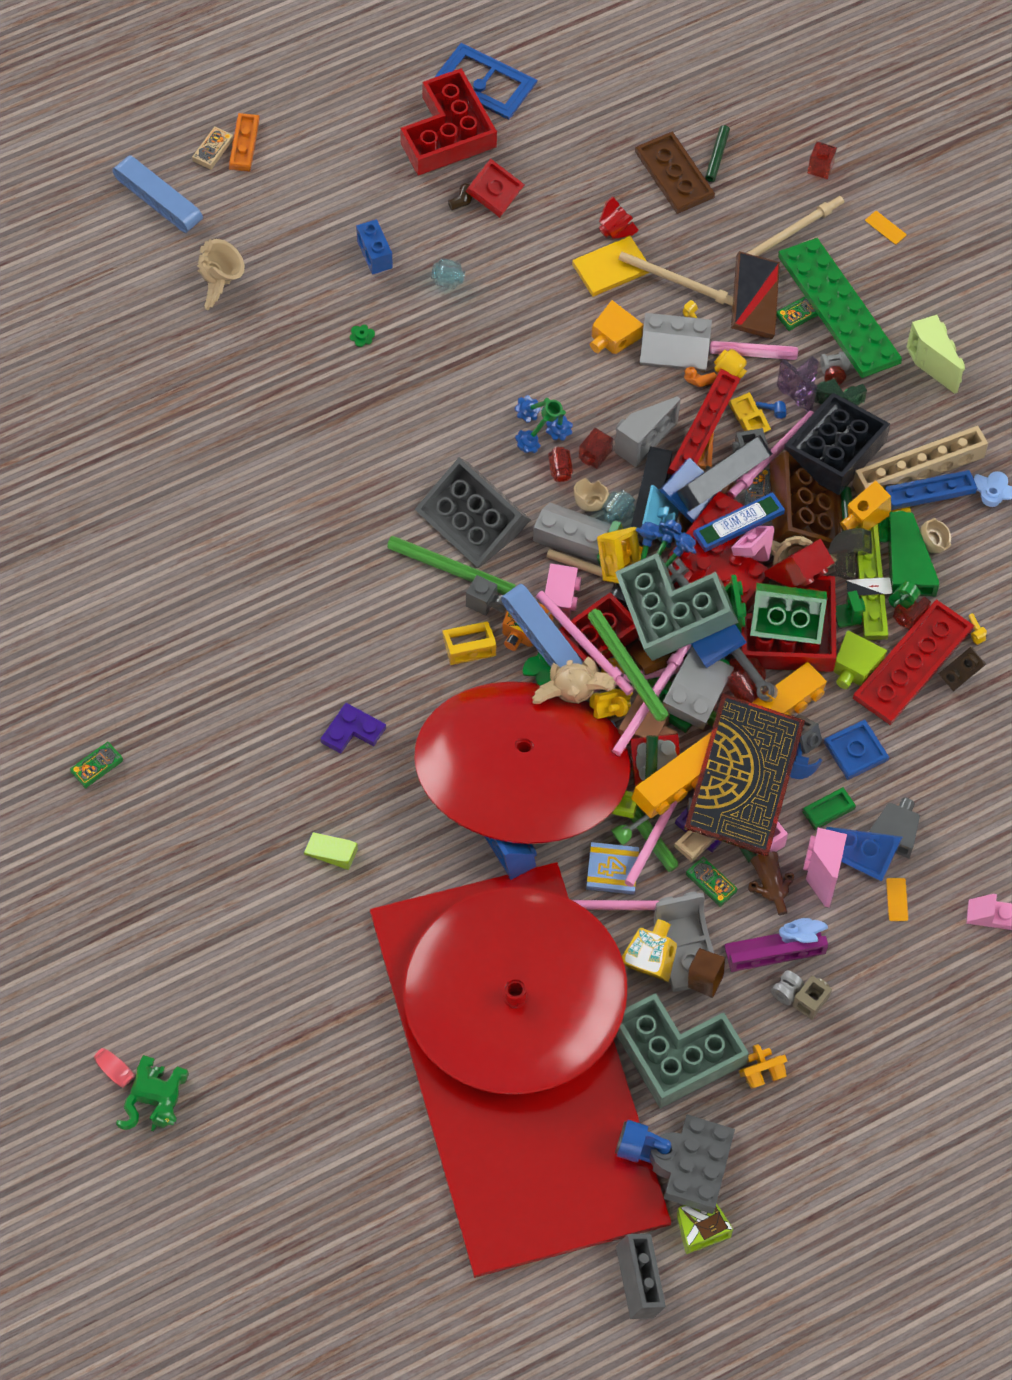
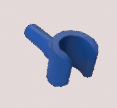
M777 401L774 404L756 402V406L759 408L773 410L776 418L782 419L786 417V404L783 401Z
M795 740V761L808 765L809 758L802 756L801 744Z

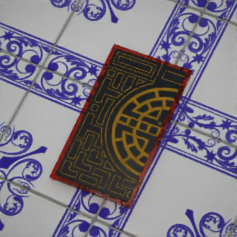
M723 693L684 829L768 857L805 720Z

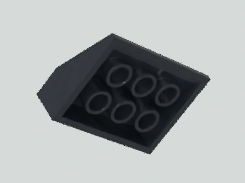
M832 393L784 445V449L819 485L840 495L854 479L855 471L864 468L887 442L890 423Z

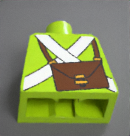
M717 1203L713 1214L685 1205L680 1206L677 1210V1220L686 1254L729 1239L732 1236L733 1228Z

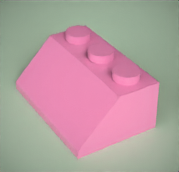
M818 828L816 836L811 835L803 870L808 871L806 881L825 907L830 908L847 834Z

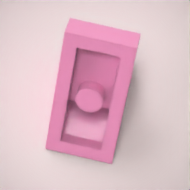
M758 526L746 532L731 547L733 555L745 558L751 557L756 561H768L771 553L774 527Z
M997 894L969 899L966 924L1012 930V904L997 902Z

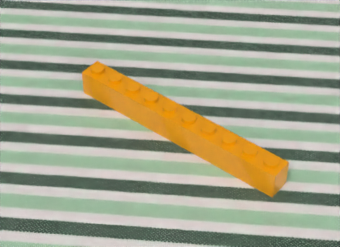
M807 662L775 685L778 690L776 699L768 694V690L763 695H768L773 701L766 702L757 698L749 705L791 719L793 714L803 712L812 700L816 702L824 695L827 681ZM717 728L635 787L632 800L650 819L657 814H664L673 802H680L686 797L688 791L692 788L698 789L702 785Z

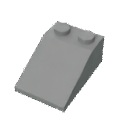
M679 397L671 398L631 413L625 420L622 419L616 426L615 453L637 467L648 455L650 446L656 447L677 425L681 399Z
M691 647L662 703L668 713L703 730L734 667L719 660L706 668L695 649Z

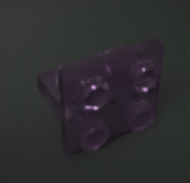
M812 356L796 369L783 359L780 362L777 380L779 390L783 394L789 395L799 407L804 408L808 412L811 411L817 388L815 380L818 375L819 361Z

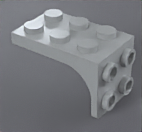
M688 892L682 897H665L656 903L653 920L654 926L657 919L670 923L671 926L666 937L671 938L677 943L669 979L673 992L691 989L688 988L689 967L699 948L714 953L705 920L704 893Z

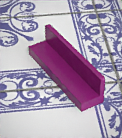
M818 932L816 934L818 942L802 943L796 941L785 943L778 933L726 943L724 948L730 971L736 972L824 955L827 952L828 941L826 936H822L821 932Z

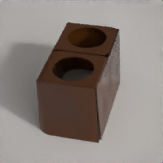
M699 948L689 967L688 988L713 998L724 976L725 957Z

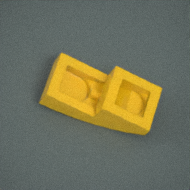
M750 392L729 401L728 404L744 431L763 428L764 433L771 430L762 409L758 410Z

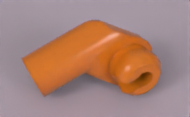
M688 367L684 371L685 380L697 387L711 385L717 377L715 372L700 375L694 367Z

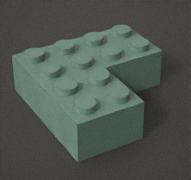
M658 553L615 572L643 648L652 661L738 623L724 584L716 572L675 590L666 564Z
M656 993L627 1007L617 1032L618 1039L660 1109L747 1064L749 1052L724 1012L680 1034Z

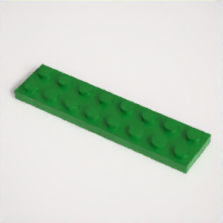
M818 238L778 252V258L861 378L902 363V357Z

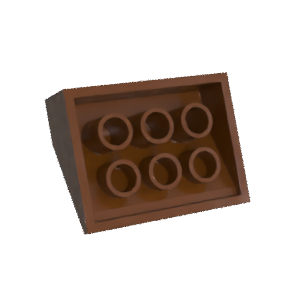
M787 451L782 452L770 462L771 493H774L785 509L784 514L772 519V526L774 527L773 541L782 543L787 538L803 536L812 542L821 539L826 548L844 549V529L840 524L843 521L841 494L837 495L819 485Z

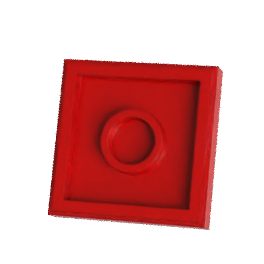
M490 158L465 192L500 218L525 184Z

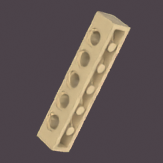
M975 426L855 471L852 485L859 495L874 481H877L885 489L886 486L931 478L984 458L988 442L979 426Z

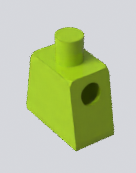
M847 630L834 667V673L840 675L836 684L842 689H848L852 682L861 686L885 659L887 650Z

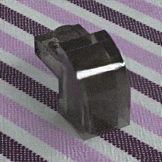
M864 528L849 529L840 532L832 540L829 554L837 557L835 570L838 577L847 580L855 579V556L872 554L871 531Z

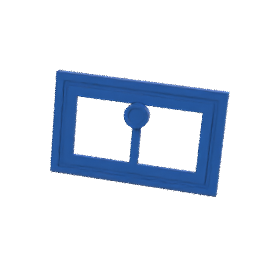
M460 43L435 77L454 71L465 56L491 68L483 79L474 81V91L484 108L509 120L538 80ZM495 71L521 83L506 104L481 93L486 89V82Z

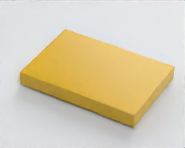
M631 236L572 260L573 267L592 297L650 273L618 260L621 252H625L646 261Z

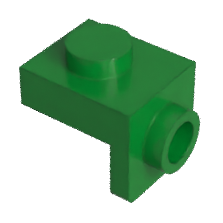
M857 590L847 593L846 604L836 606V623L838 628L861 624L862 615L866 609L863 598L859 599Z

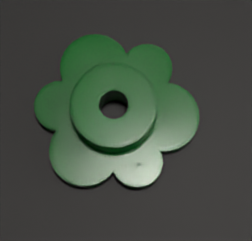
M361 325V327L353 326L351 328L350 340L355 341L357 347H363L365 344L369 345L372 343V338L375 336L373 329H368L367 325Z

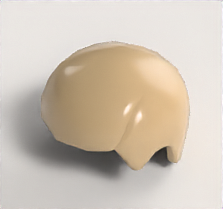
M583 478L576 482L574 486L575 501L582 510L590 512L601 510L610 499L608 488L602 485L599 480L595 483H590L587 478Z
M933 518L926 521L920 527V532L928 552L941 553L951 546L950 530L943 522Z

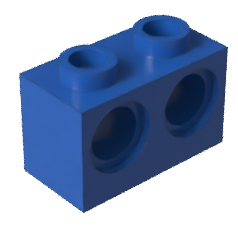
M378 220L356 225L357 242L371 274L392 269V251Z

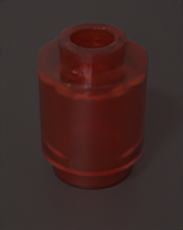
M564 447L553 448L548 453L551 476L554 477L556 482L569 481L573 474L570 451Z
M737 670L727 677L729 681L726 685L738 702L748 705L758 698L757 687L746 671L741 673L740 670Z

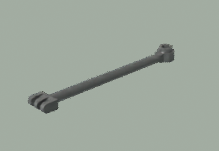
M677 558L675 562L679 569L677 570L672 564L668 568L672 572L670 577L673 585L677 582L680 587L690 584L684 577L689 572V569L680 558ZM738 648L731 652L756 684L758 697L766 702L773 701L768 695H763L762 693L763 689L768 687V694L776 699L778 694L776 686L766 682L741 649Z

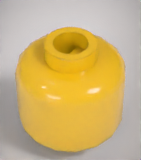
M734 349L724 350L714 361L716 365L714 369L717 374L720 369H723L731 375L742 378L747 372L744 369L747 365V360Z

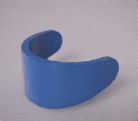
M790 758L786 775L794 779L807 778L819 768L822 759L820 758L814 764L805 765Z

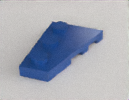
M834 827L826 828V830L847 834L841 862L883 881L903 838L902 836Z

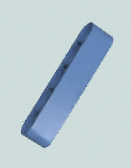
M127 156L112 169L114 176L119 182L182 232L187 233L203 219L202 213L195 205L133 156Z
M523 584L517 585L501 597L504 607L550 667L555 663L561 668L567 665L568 660H573V663L582 665L583 661Z

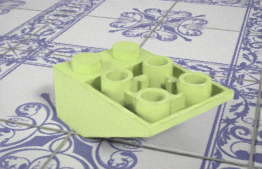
M937 315L912 322L907 349L915 365L954 394L958 393L965 365L962 358H959L956 353L953 340H950L947 335L945 324L940 322Z

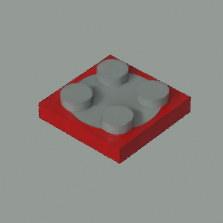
M677 733L656 735L658 736L657 771L680 755ZM646 737L631 738L630 740L635 787L645 780Z

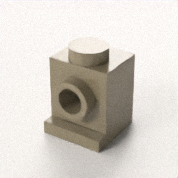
M811 976L795 996L793 1007L813 1020L829 999L832 989L823 979Z

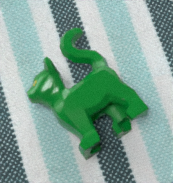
M143 1055L137 1067L136 1079L124 1103V1109L129 1119L127 1121L117 1120L116 1125L118 1128L130 1130L137 1125L139 1113L134 1106L136 1102L157 1106L150 1115V1120L152 1121L151 1131L154 1132L157 1127L165 1128L168 1125H175L177 1117L173 1109L178 1102L180 1084H185L188 1079V1070L177 1066L169 1079L164 1081L158 1079V1077L164 1075L165 1067L151 1068L150 1066H153L155 1059Z

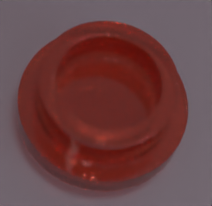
M832 366L825 371L824 381L829 386H839L846 380L847 375L840 366Z

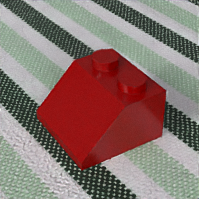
M819 539L764 571V574L788 587H795L801 584L803 588L815 581L813 576L819 578L828 573L827 567L835 562L822 540Z

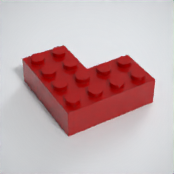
M462 68L422 82V98L432 117L400 128L401 145L418 176L497 147V130Z
M719 491L686 532L696 541L694 546L696 553L684 552L680 559L693 572L704 569L706 574L703 577L716 572L724 587L730 583L731 575H736L737 582H742L743 595H741L742 603L745 602L747 613L754 603L756 583L769 584L770 578L764 574V571L769 569L768 567L751 557L745 558L733 555L731 547L745 533L707 552H704L693 535L694 530L744 506ZM672 550L671 553L668 555V559H669V558L672 556V554L674 553L673 550Z
M813 576L815 581L802 588L801 584L794 587L827 592L821 644L750 636L752 614H746L745 627L741 628V634L747 643L742 645L740 649L755 669L797 670L809 662L817 671H834L836 663L835 576H821L819 578Z

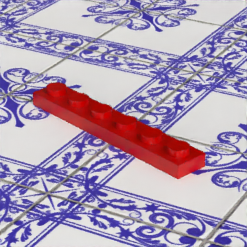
M720 369L667 473L673 475L688 458H691L696 464L698 463L741 378Z

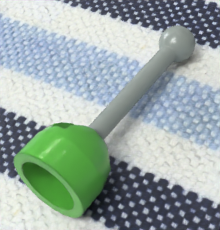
M646 814L632 825H619L612 829L611 832L621 845H625L632 837V830L649 819Z

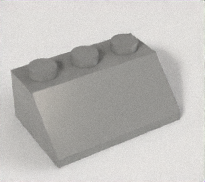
M645 313L640 365L675 369L694 367L697 371L706 372L712 320Z
M548 503L541 510L535 523L533 541L597 564V555L599 553L597 537L608 533L611 524L565 507Z

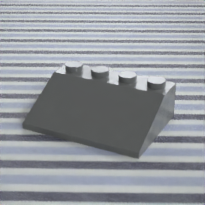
M460 457L415 508L423 518L477 568H480L515 539L531 520L469 462Z

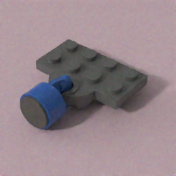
M687 1114L681 1133L670 1132L658 1136L648 1132L647 1125L631 1120L624 1121L615 1150L617 1157L637 1163L639 1159L651 1163L653 1166L652 1171L659 1176L669 1179L664 1199L713 1214L735 1129Z

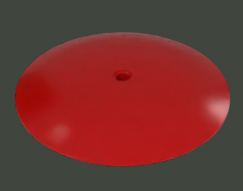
M519 681L490 683L465 690L443 702L432 712L421 727L417 737L414 756L415 769L419 782L431 802L460 826L482 836L500 841L524 844L555 842L577 836L594 828L604 821L621 802L630 776V760L627 747H625L620 756L612 752L621 734L618 733L617 728L607 717L595 718L594 709L589 706L590 703L587 701H582L578 704L564 701L559 696H555L543 701L541 704H533L532 697L535 695V691L540 688L537 683Z
M529 887L497 888L477 893L457 902L442 912L422 933L412 950L405 970L403 982L404 1008L409 1027L420 1048L439 1069L450 1077L470 1087L491 1093L506 1095L538 1093L555 1088L578 1077L601 1058L617 1035L624 1017L627 1002V976L616 942L605 926L587 909L551 891ZM512 991L521 992L519 996L510 995Z

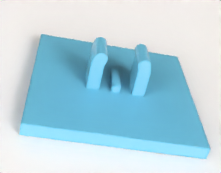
M651 485L642 525L645 522L659 525L660 522L666 523L667 520L675 521L679 510L657 487ZM672 540L670 544L666 545L667 548H671Z

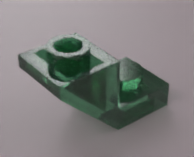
M835 379L822 381L814 388L813 401L823 404L832 393H835L858 406L865 402L867 389L863 384H860L856 387L851 386L843 392Z

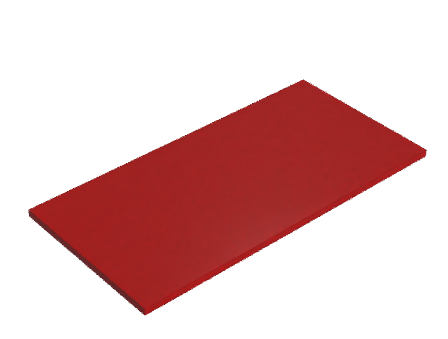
M558 862L535 867L512 880L507 874L370 909L371 919L474 1278L622 1239L627 1234H640L670 1226L672 1223L657 1175L652 1171V1164L640 1159L638 1163L617 1157L615 1153L624 1121L631 1120L638 1123L640 1121L614 1040L601 1058L589 1069L569 1082L538 1093L506 1095L478 1090L457 1081L443 1072L420 1048L407 1021L403 1000L405 970L415 944L431 922L457 902L491 889L504 887L538 888L554 892L569 899ZM512 991L510 993L512 996H519L521 994L519 991Z

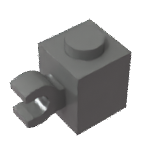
M476 575L466 592V607L485 616L491 607L502 613L506 611L501 601L503 595H497V584Z

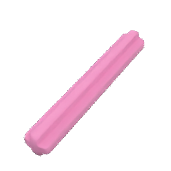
M711 341L710 343L711 354H721L724 350L734 349L741 356L790 360H796L798 357V348L793 346Z

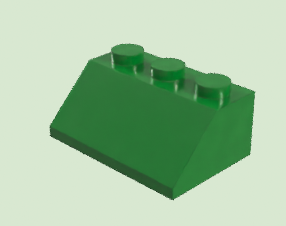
M756 583L750 636L821 644L827 592Z

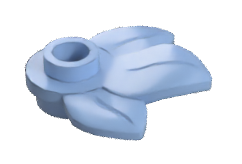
M995 471L988 477L979 474L974 476V481L978 488L977 491L981 493L982 502L985 505L995 507L1002 500L1012 499V486L1008 485V477L1003 472Z
M801 918L791 923H786L779 929V935L785 943L796 941L802 943L818 942L816 934L828 929V925L819 920Z

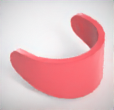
M101 1048L94 1055V1060L100 1069L120 1087L124 1088L135 1077L132 1070L109 1050Z

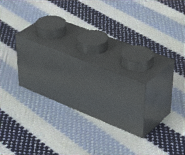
M627 1234L616 1245V1251L630 1319H652L666 1307L651 1234Z

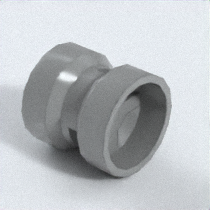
M786 970L780 978L781 981L771 988V993L781 1003L791 1005L795 994L801 990L805 983L797 974Z

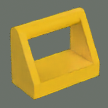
M637 527L604 533L597 537L603 581L619 583L615 572L624 568L622 540L629 537L632 564L640 561L641 554L638 532L636 531Z
M488 621L442 630L450 665L496 656V642ZM484 631L486 639L453 645L450 639Z

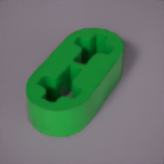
M905 581L894 590L888 601L893 608L903 612L915 603L921 592L916 585Z

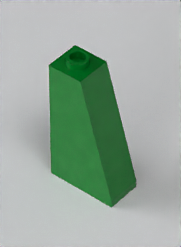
M890 512L888 518V556L892 593L903 582L908 581L919 588L920 596L936 597L939 589V579L913 512Z

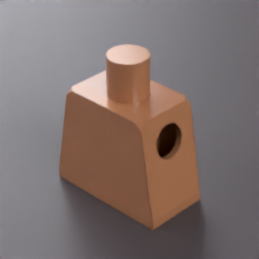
M639 694L618 729V733L621 736L644 702ZM649 710L632 738L646 737L647 735L678 734V732L667 727L669 713L668 717L660 722L654 718Z

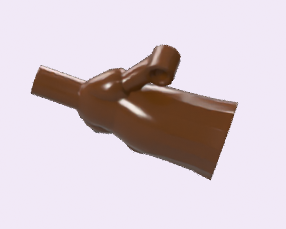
M775 851L753 857L750 861L763 887L759 886L758 882L752 881L749 883L748 890L751 893L762 894L769 901H774L779 916L787 914L788 911L784 898L789 893V886L794 880V874L791 872L786 873L783 882L778 853Z

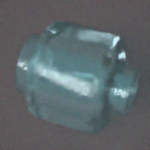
M445 258L435 262L431 272V279L434 280L435 285L448 289H455L458 283L462 284L465 276V271L462 270L460 262Z
M624 490L619 492L612 491L602 506V510L605 513L603 517L611 524L613 521L625 524L635 511V499Z

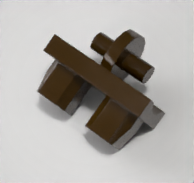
M971 646L938 674L954 692L982 669L986 663Z

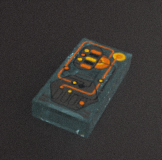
M764 468L745 490L744 506L769 494L770 469Z

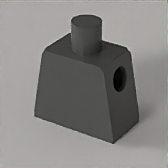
M904 797L901 799L899 806L893 803L886 805L870 829V832L902 836L903 838L896 854L910 859L920 815L912 811L915 802Z

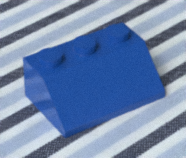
M485 837L511 880L536 867L534 857L537 856V853L532 844L512 843Z

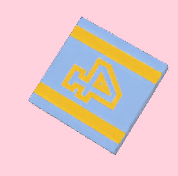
M591 842L586 890L635 895L636 882L633 887L625 884V880L638 858L639 847Z

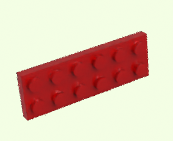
M936 599L854 693L853 699L891 726L970 634L974 625Z

